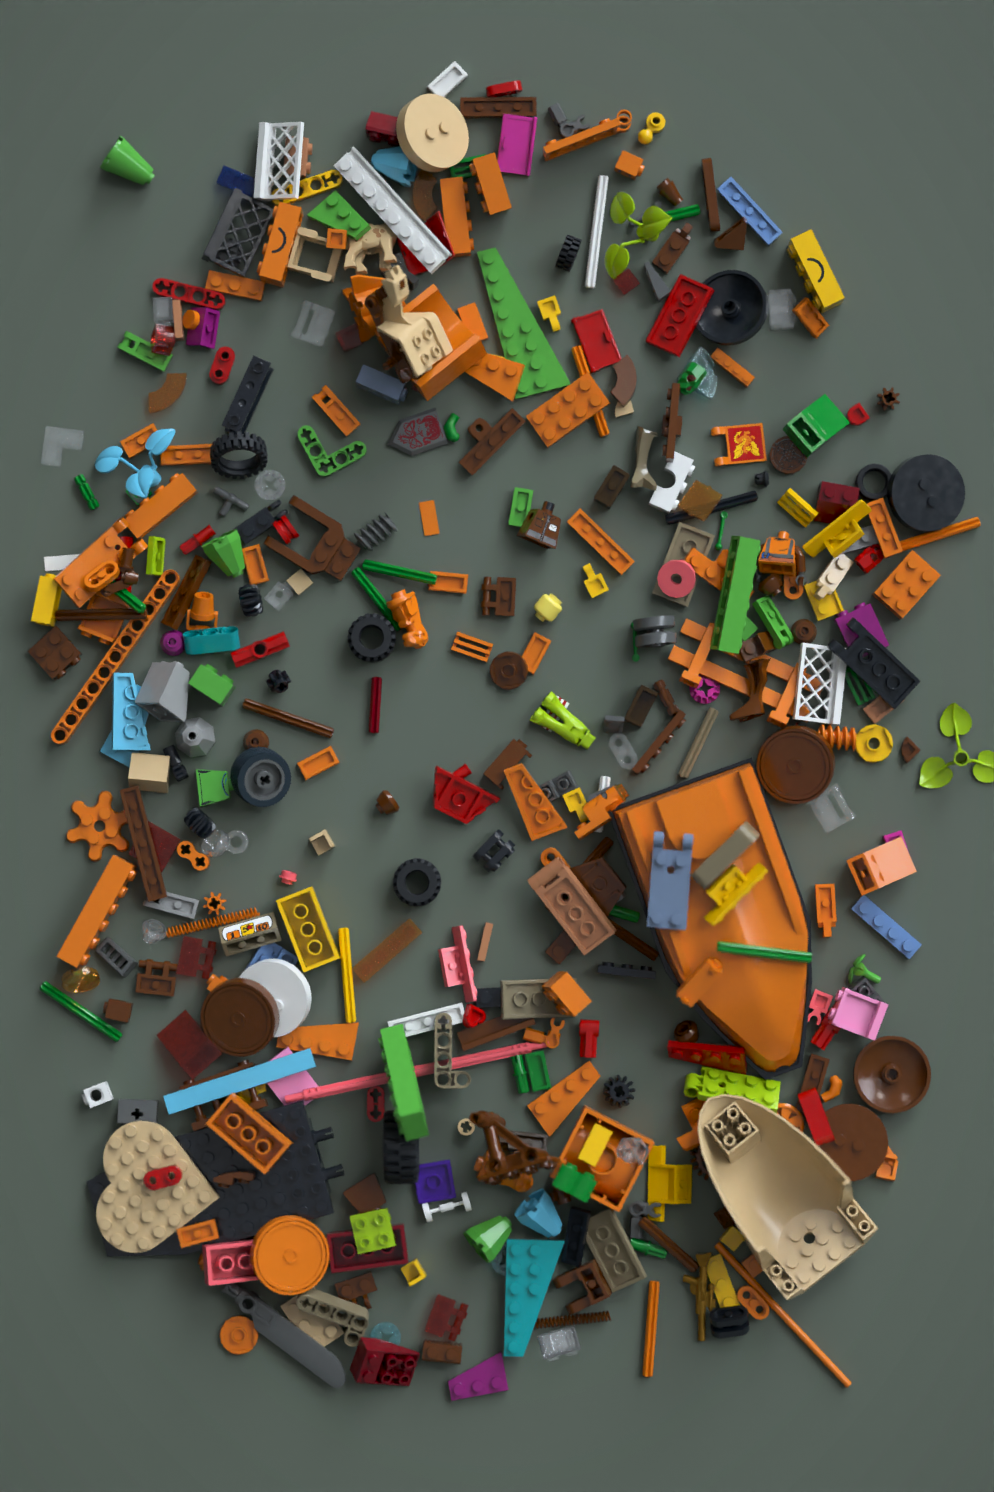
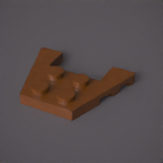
M604 857L569 868L606 917H608L627 887Z

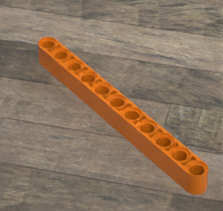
M169 569L161 575L143 601L146 606L152 605L154 612L151 615H147L146 619H130L51 732V738L55 743L63 745L71 739L111 682L113 673L118 672L180 583V576L176 571ZM169 574L176 576V580L172 584L166 581V577ZM160 589L164 590V598L156 599V591ZM136 621H142L143 627L139 631H135L133 628V624ZM129 636L132 639V643L130 646L125 647L122 644V640L124 637ZM114 652H119L121 655L118 662L111 660ZM103 668H108L110 671L109 676L106 678L100 676V671ZM93 683H96L99 687L98 692L95 694H91L89 691V687ZM81 699L87 700L88 705L85 709L78 707V702ZM69 715L76 716V723L74 725L67 723ZM60 730L65 732V738L62 741L56 739V734Z

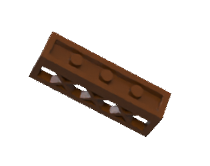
M501 1016L478 1024L474 1028L459 1031L457 1034L463 1051H466L536 1023L534 1018L501 1019Z

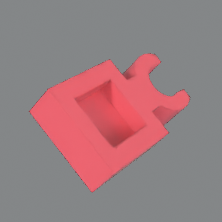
M814 989L809 1008L813 1010L808 1014V1022L812 1016H816V1025L821 1023L820 1014L821 1012L827 1014L833 998L832 995Z

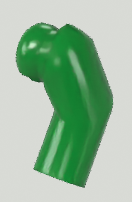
M451 413L446 421L444 432L449 441L457 442L460 435L456 432L455 425L460 417L454 413Z

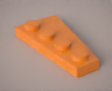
M487 353L467 369L465 373L513 402L525 365Z
M522 763L504 770L531 841L568 828Z

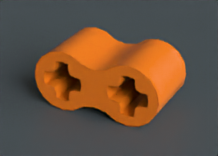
M182 841L177 846L179 856L189 859L194 869L203 871L209 867V857L199 853L192 842ZM183 845H184V846L190 845L189 850H190L191 852H190L189 854H188V853H185V854L182 853V852L184 851L183 848H182ZM204 857L205 866L200 865L198 867L197 858L202 859Z

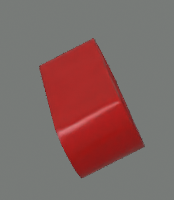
M816 1087L797 1094L815 1144L821 1146L835 1141Z

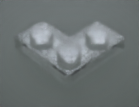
M46 426L41 464L61 467L63 448L82 450L84 431Z

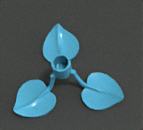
M161 429L149 436L145 448L149 451L148 456L151 465H144L140 470L121 457L123 450L118 446H111L103 450L97 457L94 465L100 473H109L117 467L119 461L123 462L137 472L127 479L126 489L137 497L147 498L149 488L158 485L161 481V475L156 471L157 465L154 462L153 454L158 456L167 449L176 430Z

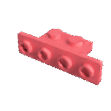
M463 925L452 927L455 946L438 949L445 987L462 984L465 1002L477 1001V989L473 981L474 972L470 966V951L466 944V931Z

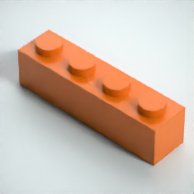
M717 348L710 356L712 361L746 388L754 380L755 377L721 349Z

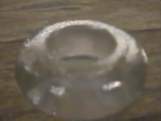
M234 830L227 834L225 846L231 853H242L248 847V837L244 832ZM235 836H239L242 839V845L238 848H234L231 845V839Z

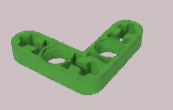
M305 425L298 430V438L316 472L322 477L330 476L366 455L367 449L365 444L361 441H355L327 456L312 427ZM303 430L311 431L312 433L309 435L311 440L316 439L317 442H313L306 447L305 444H308V441L305 437H301ZM313 446H318L321 449V453L316 457L312 456L310 449ZM354 446L363 447L361 450L362 454L354 453L352 454L354 459L350 460L346 450L349 449L351 453L355 450ZM338 454H344L347 457L344 464L336 462ZM332 458L337 468L333 469V466L327 468V473L324 471L320 472L321 464H330L329 459Z

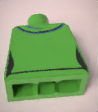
M196 770L199 804L201 807L231 799L230 790L234 789L227 771Z

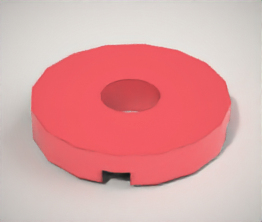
M670 560L659 570L657 580L663 593L670 597L680 598L689 594L694 588L696 575L692 566L686 561ZM679 574L682 581L675 583L672 580V575Z

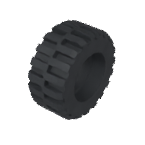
M388 1110L384 1113L383 1120L384 1180L388 1184H415L419 1179V1138L406 1141L405 1135L400 1134L398 1127L400 1122L396 1121L395 1110Z

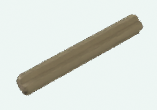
M709 708L678 773L680 777L688 778L719 713L718 710Z

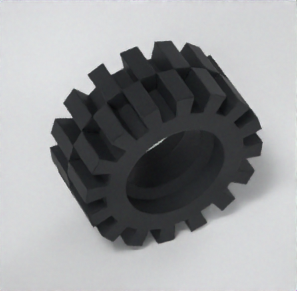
M567 234L555 267L567 272L571 271L582 242L581 239Z

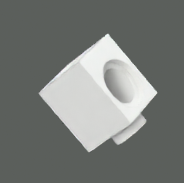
M107 1081L83 1090L82 1098L85 1105H89L90 1108L114 1099ZM94 1090H99L102 1094L101 1099L98 1101L92 1098Z

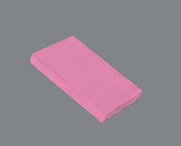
M287 1046L269 1061L293 1054V1052ZM307 1070L267 1083L284 1106L303 1101L306 1106L312 1100L305 1101L304 1099L286 1103L285 1095L318 1087Z

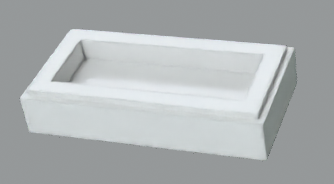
M454 61L427 88L432 94L446 97L468 77V74Z

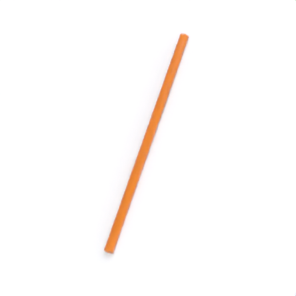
M718 1242L714 1248L754 1288L835 1377L848 1388L852 1382L733 1255Z

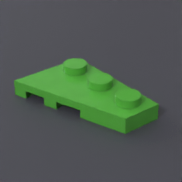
M336 190L307 214L309 219L316 220L328 228L347 230V236L356 241L371 229L370 225Z

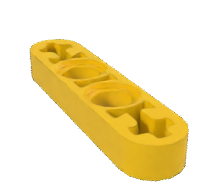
M330 170L303 179L299 187L303 188V194L298 199H283L282 202L292 204L336 189L343 182L342 175L337 170ZM331 175L339 177L336 184L330 181L327 182L328 187H325L323 177H325L326 181L331 179ZM312 181H320L321 188L313 190L310 186ZM289 184L285 191L289 189V193L292 194L293 185ZM279 188L275 189L272 192V195H274ZM272 200L274 205H279V200Z

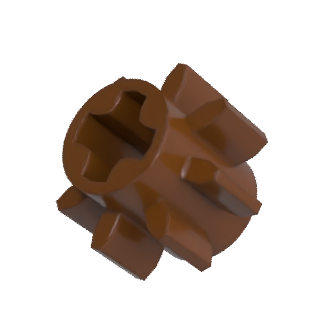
M893 387L890 391L883 388V395L877 394V397L880 398L877 405L884 406L883 411L888 407L893 411V404L900 403V401L896 400V397L900 394H895ZM890 395V399L893 401L886 403V399L884 397Z
M552 1186L553 1191L549 1193L552 1202L557 1201L558 1205L571 1202L570 1197L572 1195Z

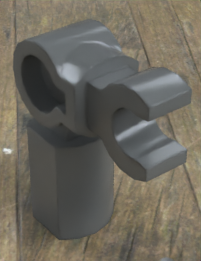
M559 103L547 109L556 126H559V135L563 139L578 133V130H586L590 126L589 123L586 125L580 124V120L584 119L585 115L578 116L575 122L567 123L568 119Z
M643 1201L631 1203L629 1211L633 1215L630 1221L631 1238H643V1229L638 1225L639 1220L642 1218V1215L647 1216L648 1214L653 1218L660 1217L661 1214L654 1212V1207H660L661 1203L656 1202L651 1205Z

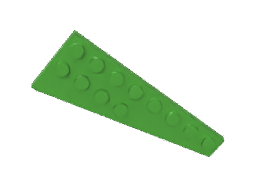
M496 247L477 252L505 359L525 365L515 395L516 400L569 386L570 381Z

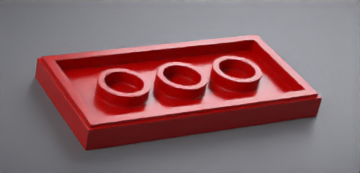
M680 274L645 342L680 358L714 289Z

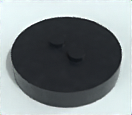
M925 454L908 458L898 465L890 477L887 488L889 507L896 519L907 528L922 532L942 529L951 524L962 510L965 500L963 478L958 469L941 456Z

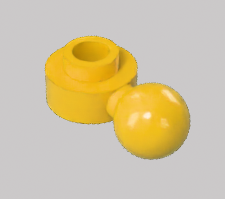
M651 113L647 117V129H643L638 133V140L641 144H649L653 139L652 133H659L664 129L665 118L662 114ZM657 119L659 123L655 124L653 123V120Z

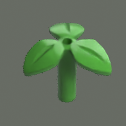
M865 954L859 956L853 962L854 967L850 968L848 973L849 984H851L854 975L864 976L876 984L880 982L881 977L867 970L866 966L861 963L866 956Z

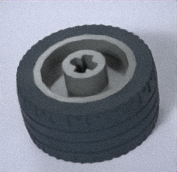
M252 747L239 754L231 767L230 779L233 789L241 799L253 806L267 807L276 804L285 797L291 784V772L284 758L275 751L265 747Z

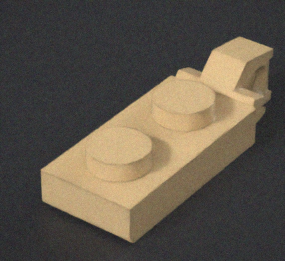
M843 553L836 558L833 557L816 581V585L819 588L813 596L820 601L826 594L831 595L854 562Z

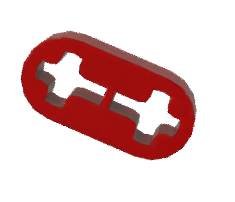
M511 81L485 88L487 97H503L523 91L521 81Z
M374 1086L370 1087L367 1092V1116L372 1122H379L383 1119L385 1113V1093L382 1087ZM375 1088L378 1089V1092H381V1096H378V1102H374V1096L370 1095V1092H373ZM374 1105H378V1111L381 1112L377 1119L374 1118V1115L370 1114V1112L374 1111Z

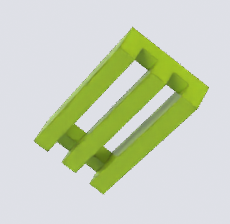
M149 536L147 575L161 577L163 574L165 538Z

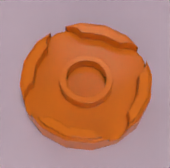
M238 1315L225 1321L221 1327L220 1340L227 1351L240 1355L246 1354L254 1348L259 1334L251 1319Z

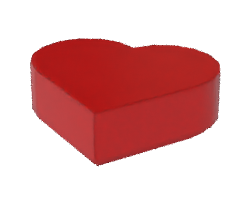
M472 1004L466 1005L462 1020L466 1028H474L477 1024L485 1021L486 1014L482 1009Z

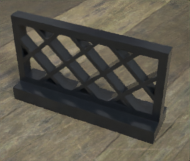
M235 188L201 259L207 262L211 261L244 278L269 225L274 209L241 193V190ZM242 199L250 203L251 210L242 212L240 207ZM263 209L270 213L266 219L259 220L256 211ZM253 212L257 222L247 225L244 215ZM241 216L244 226L235 229L232 220ZM258 225L260 234L252 237L249 227ZM246 229L249 238L239 241L236 231ZM233 233L236 243L226 245L225 235ZM250 241L253 249L251 252L244 254L241 244ZM238 246L241 255L231 258L228 248ZM225 250L228 260L221 261L215 258L217 252ZM243 259L245 264L243 271L235 268L234 260Z

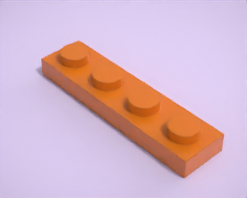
M581 508L567 521L621 576L635 562Z

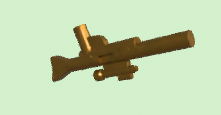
M711 1252L696 1254L699 1264V1276L692 1277L684 1274L682 1280L690 1284L691 1293L696 1295L695 1313L698 1314V1341H705L706 1307H709V1311H712L716 1304V1299H713L714 1284H708L709 1291H707V1265L712 1254Z

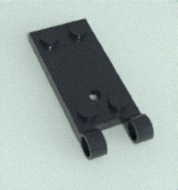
M852 617L846 626L858 637L847 649L835 639H832L827 647L889 706L896 709L919 684L920 680L865 629L860 622ZM865 652L869 654L867 660H864L862 657Z

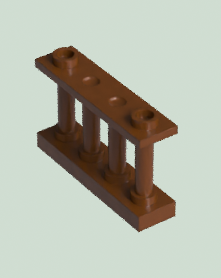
M249 1060L237 1063L238 1067L210 1077L194 1081V1078L184 1081V1086L179 1088L183 1090L255 1066V1063H249ZM256 1087L248 1089L251 1097L250 1104H248L256 1111L269 1106L267 1099H261V1096H258ZM219 1099L211 1101L215 1112L221 1106ZM201 1105L194 1106L196 1122L191 1124L193 1131L209 1127L206 1123L211 1117L207 1118L203 1114Z

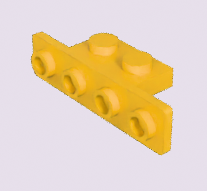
M862 499L804 544L802 548L811 557H815L827 547L830 554L836 558L865 535L858 522L869 514L872 509Z
M757 863L744 875L732 864L706 891L717 905L704 919L712 926L721 922L729 910L733 909L737 902L747 895L758 881L764 878L768 870L760 863Z

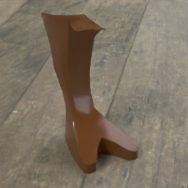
M758 659L743 665L750 682V700L729 715L731 721L739 720L742 723L765 714L762 693L767 682L766 669L770 659Z

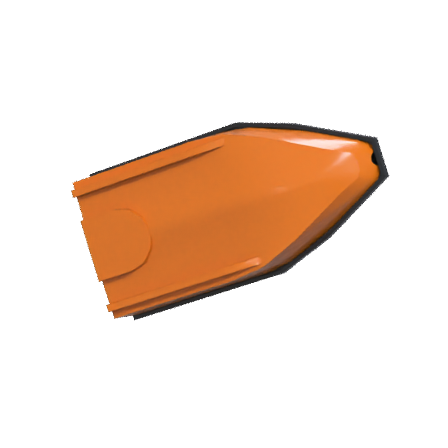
M752 757L620 804L612 812L609 811L608 813L613 819L611 822L646 919H648L654 831L664 832L663 850L682 851L683 834H693L690 875L745 821L760 834L732 864L744 875L757 863L763 865L768 872L761 881H758L751 888L747 895L737 902L733 909L729 910L721 922L712 926L704 919L717 905L706 891L732 864L705 889L690 876L686 930L650 927L665 972L678 988L708 956L711 959H717L722 964L723 974L693 1005V1008L730 1046L744 1047L746 1061L765 1080L801 1068L812 987V960L811 963L722 953L716 950L717 942L721 941L811 953V920ZM669 866L667 872L670 874L674 873L675 868Z

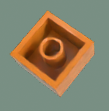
M558 971L541 986L545 990L543 992L545 997L556 1003L555 1008L561 1015L565 1014L566 1016L575 1017L592 1002L568 972Z

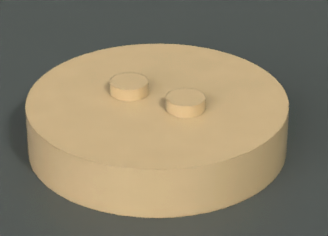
M437 94L420 95L408 102L398 115L396 132L400 147L406 157L420 169L428 172H442L459 163L465 156L469 143L467 124L459 109L445 97Z

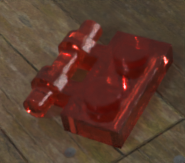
M184 936L176 974L196 977L197 970L203 971L202 979L209 980L210 972H213V957L217 951L215 949L216 942L209 940L208 947L205 948L202 947L203 939ZM201 953L206 954L204 965L199 964Z
M438 1294L424 1331L443 1337L445 1330L449 1331L448 1339L455 1342L457 1335L461 1333L462 1329L460 1327L463 1319L467 1317L468 1313L466 1311L469 1305L461 1302L460 1308L456 1309L454 1308L456 1300ZM451 1314L456 1315L453 1326L448 1324Z

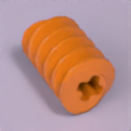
M824 724L820 725L817 732L828 741L832 749L835 744L838 750L844 745L845 751H848L849 747L852 746L853 752H855L856 732L854 727H851L848 732L845 726L842 731H840L839 726H836L833 731L831 725H828L826 730Z

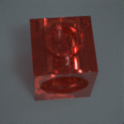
M155 324L150 337L152 353L171 355L175 344L174 327Z

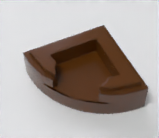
M908 736L904 739L901 746L902 758L906 764L920 751Z

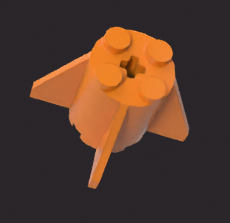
M354 275L350 277L352 287L342 290V294L350 304L351 311H354L356 314L354 319L358 326L360 342L367 341L375 335L373 331L377 329L368 308L365 306V299L383 286L381 281L386 278ZM403 301L402 306L405 307L407 304Z

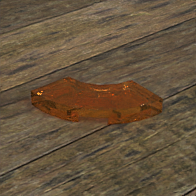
M422 169L414 182L413 202L418 215L425 222L437 209L432 198L433 187L437 180L428 171Z
M167 373L164 385L159 390L149 393V413L159 412L170 407L181 396L186 385L187 373Z

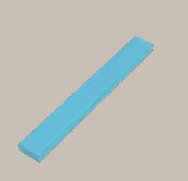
M311 1048L163 1097L170 1115L232 1093L247 1090L314 1068L316 1064Z

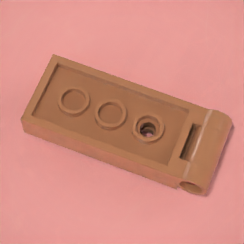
M560 857L555 858L528 879L531 888L541 898L584 955L617 931ZM563 894H567L568 899H564Z

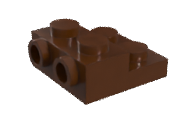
M57 626L51 629L28 650L30 655L53 680L62 678L67 673L66 669L70 665L72 667L81 660L80 656L82 655Z

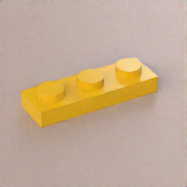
M721 1254L711 1256L707 1265V1274L710 1282L714 1284V1292L720 1308L740 1305Z

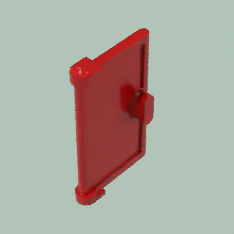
M603 309L571 319L591 373L615 364L622 359Z

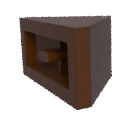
M742 217L715 238L714 245L716 248L744 251L747 219Z

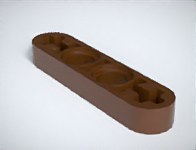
M704 158L701 159L709 228L710 232L720 231V220L712 159Z

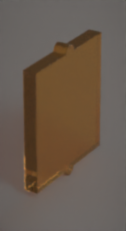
M696 480L680 501L678 507L689 513V516H694L705 522L723 495L711 489V486H706Z

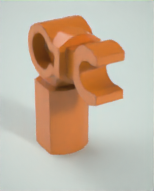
M552 1017L550 1020L552 1028L551 1031L548 1030L547 1036L544 1035L545 1032L526 1027L523 1040L538 1044L543 1042L549 1048H556L559 1045L561 1036L559 1030L564 1027L565 1021L562 1020L560 1026H555V1018Z

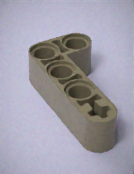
M745 821L690 876L703 889L707 888L760 834Z
M440 1013L434 1021V1082L437 1087L442 1089H463L469 1086L471 1077L465 1071H452V1018L447 1013ZM441 1016H445V1019L449 1020V1023L445 1024V1030L449 1029V1033H437V1029L441 1030V1023H438ZM442 1035L446 1036L449 1040L446 1046L438 1044L437 1040ZM440 1055L448 1057L447 1065L441 1066L438 1064L437 1059ZM440 1074L447 1075L448 1083L446 1085H440L437 1082ZM464 1074L467 1076L468 1081L465 1085L457 1083L458 1075Z
M314 1288L297 1296V1307L300 1310L345 1326V1344L350 1347L358 1345L360 1337L364 1336L368 1327L369 1311L365 1307ZM321 1304H326L328 1306L322 1307Z

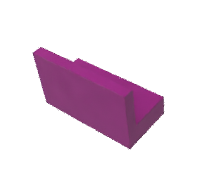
M207 307L191 308V310L199 313L200 322L194 330L188 329L186 345L215 349L220 311Z

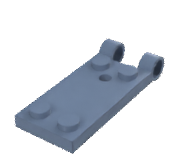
M654 831L647 927L686 930L693 834H683L682 851L663 850L664 832ZM673 866L675 868L674 873H668L667 868Z

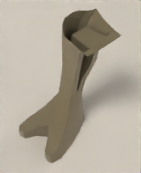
M637 426L636 468L631 481V487H645L656 490V482L647 470V458L652 440L658 435L656 432L644 430L643 427Z

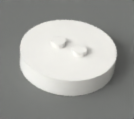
M264 959L248 967L240 975L239 978L250 979L264 986L275 999L279 1010V1026L274 1037L286 1035L304 1022L311 1008L312 997L306 977L296 966L281 959Z

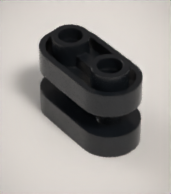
M500 829L472 856L477 862L483 858L487 862L483 867L488 872L490 870L495 872L502 865L500 860L504 856L508 858L515 851L513 848L515 844L511 840L505 843L501 839L504 833ZM496 844L500 850L492 857L487 851Z
M744 1306L716 1308L709 1314L711 1333L716 1338L742 1336L750 1330L748 1310Z

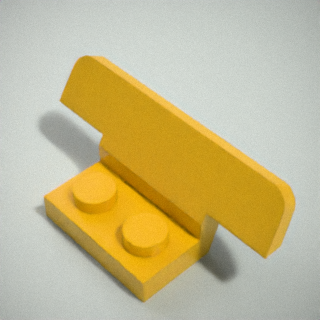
M666 1145L653 1146L649 1153L648 1204L661 1203L660 1207H654V1212L661 1214V1216L653 1218L649 1214L647 1216L652 1221L664 1222L665 1204L691 1203L692 1165L666 1164Z

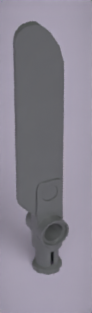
M235 1283L225 1285L221 1293H226L233 1298L234 1303L239 1306L242 1312L252 1315L254 1327L259 1333L334 1388L343 1386L346 1381L345 1371L341 1362L332 1352L263 1302L257 1293L248 1291L246 1288L242 1289ZM245 1299H251L253 1306L247 1305Z

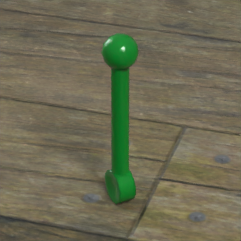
M725 511L720 514L722 519L718 542L715 545L717 551L722 549L721 541L725 519L728 517V513Z
M633 629L634 655L632 656V660L634 662H637L640 659L637 653V647H635V637L637 636V632Z

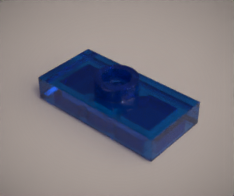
M225 165L223 166L216 183L230 190L237 188L242 191L241 193L252 198L254 195L255 178Z

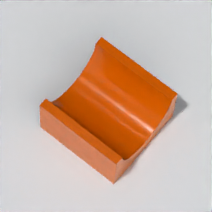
M434 283L403 307V312L435 313L453 348L451 353L432 365L433 368L425 372V375L417 380L412 378L410 380L426 401H428L487 353L481 339L463 324ZM377 329L374 330L373 332L376 335L380 345L389 355V352L381 338L380 333L377 331Z
M584 1105L574 1129L559 1156L561 1162L556 1163V1167L552 1168L549 1174L554 1179L561 1164L566 1165L567 1162L577 1166V1171L582 1174L584 1171L593 1174L597 1184L590 1198L620 1212L655 1142L653 1139ZM596 1123L613 1133L594 1167L577 1157Z

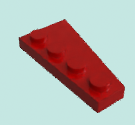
M668 1040L667 1049L670 1058L746 1075L747 1063L744 1047Z

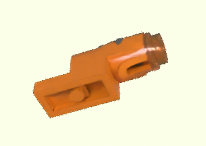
M621 783L589 795V802L585 804L583 811L590 822L588 824L583 822L576 827L578 830L574 833L579 840H582L613 820L608 812H612L622 802L626 801L625 798L629 796Z

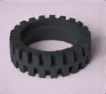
M231 432L229 436L224 434L222 438L218 437L210 447L212 469L221 476L225 474L226 478L232 476V479H237V476H240V479H245L244 476L249 478L252 477V474H259V471L262 472L267 465L265 441L260 436L256 437V434L252 433L249 435V432L244 434L237 432L235 435ZM234 450H247L256 454L250 459L243 461H232L221 457L227 452Z

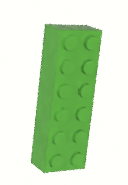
M403 1024L380 1029L382 1037L378 1038L380 1048L384 1049L381 1054L385 1064L386 1076L390 1078L388 1079L390 1093H392L393 1107H397L394 1114L396 1121L400 1122L398 1123L400 1134L405 1135L406 1141L429 1136L411 1051Z

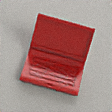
M438 211L424 224L452 254L441 265L443 266L454 258L455 254L440 211ZM397 236L407 270L415 276L428 272L425 266Z

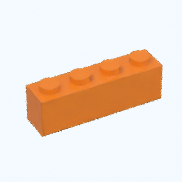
M463 177L440 179L444 223L455 257L471 256V250H474L473 238L469 239L472 223L471 219L467 220V212H470L469 201H465V194L468 193L467 182H463Z
M177 473L169 479L170 483L165 487L163 485L154 491L155 495L152 498H145L139 504L141 507L136 511L132 509L124 516L129 523L127 527L138 540L147 535L198 493L183 473L180 475Z

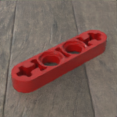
M158 278L152 286L154 293L160 297L180 300L181 302L213 310H220L226 304L222 293L193 285ZM162 282L165 287L170 288V284H172L171 295H168L169 290L163 289L162 292H159L156 286L161 285ZM177 287L185 289V294L182 297L175 295L174 292ZM197 291L204 294L203 300L199 302L193 299V295ZM207 293L210 294L209 298L216 299L219 296L222 303H218L215 306L213 301L208 300V304H205Z

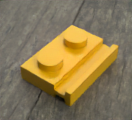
M816 581L803 586L817 621L844 611L836 590L831 595L826 594L819 601L813 596L819 588L816 585Z

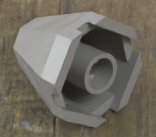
M200 717L186 719L175 732L177 748L190 758L207 755L216 743L213 726ZM192 733H195V734H196V738L193 739V740L190 739V736H192Z

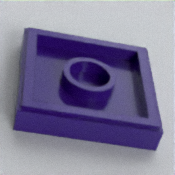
M450 1159L419 1164V1179L415 1183L418 1204L456 1198Z

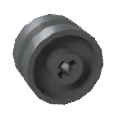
M656 616L633 620L634 631L646 632L635 637V647L655 648L677 643L675 632L664 631L675 626L674 616Z

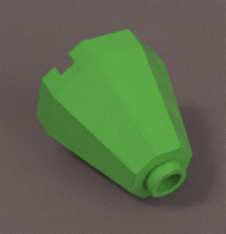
M237 529L222 534V536L216 537L202 545L205 554L227 576L232 575L235 578L243 574L242 570L245 568L240 535Z
M497 1216L468 1228L463 1235L470 1246H474L475 1252L486 1263H490L496 1258L512 1232L510 1227L512 1223L506 1216L503 1218Z

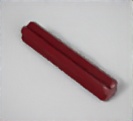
M372 677L369 733L379 732L381 677Z

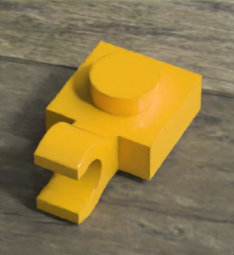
M556 296L537 301L543 321L549 319L553 332L560 330L557 316L561 315V310Z
M590 563L582 567L588 577L583 582L591 598L609 590L602 574L595 575Z
M579 787L562 795L570 813L576 811L581 823L587 821L588 818L583 811V807L587 802L581 788Z

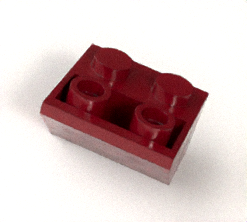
M371 111L365 128L366 137L372 142L380 143V141H385L390 146L399 147L400 144L396 132L398 117Z

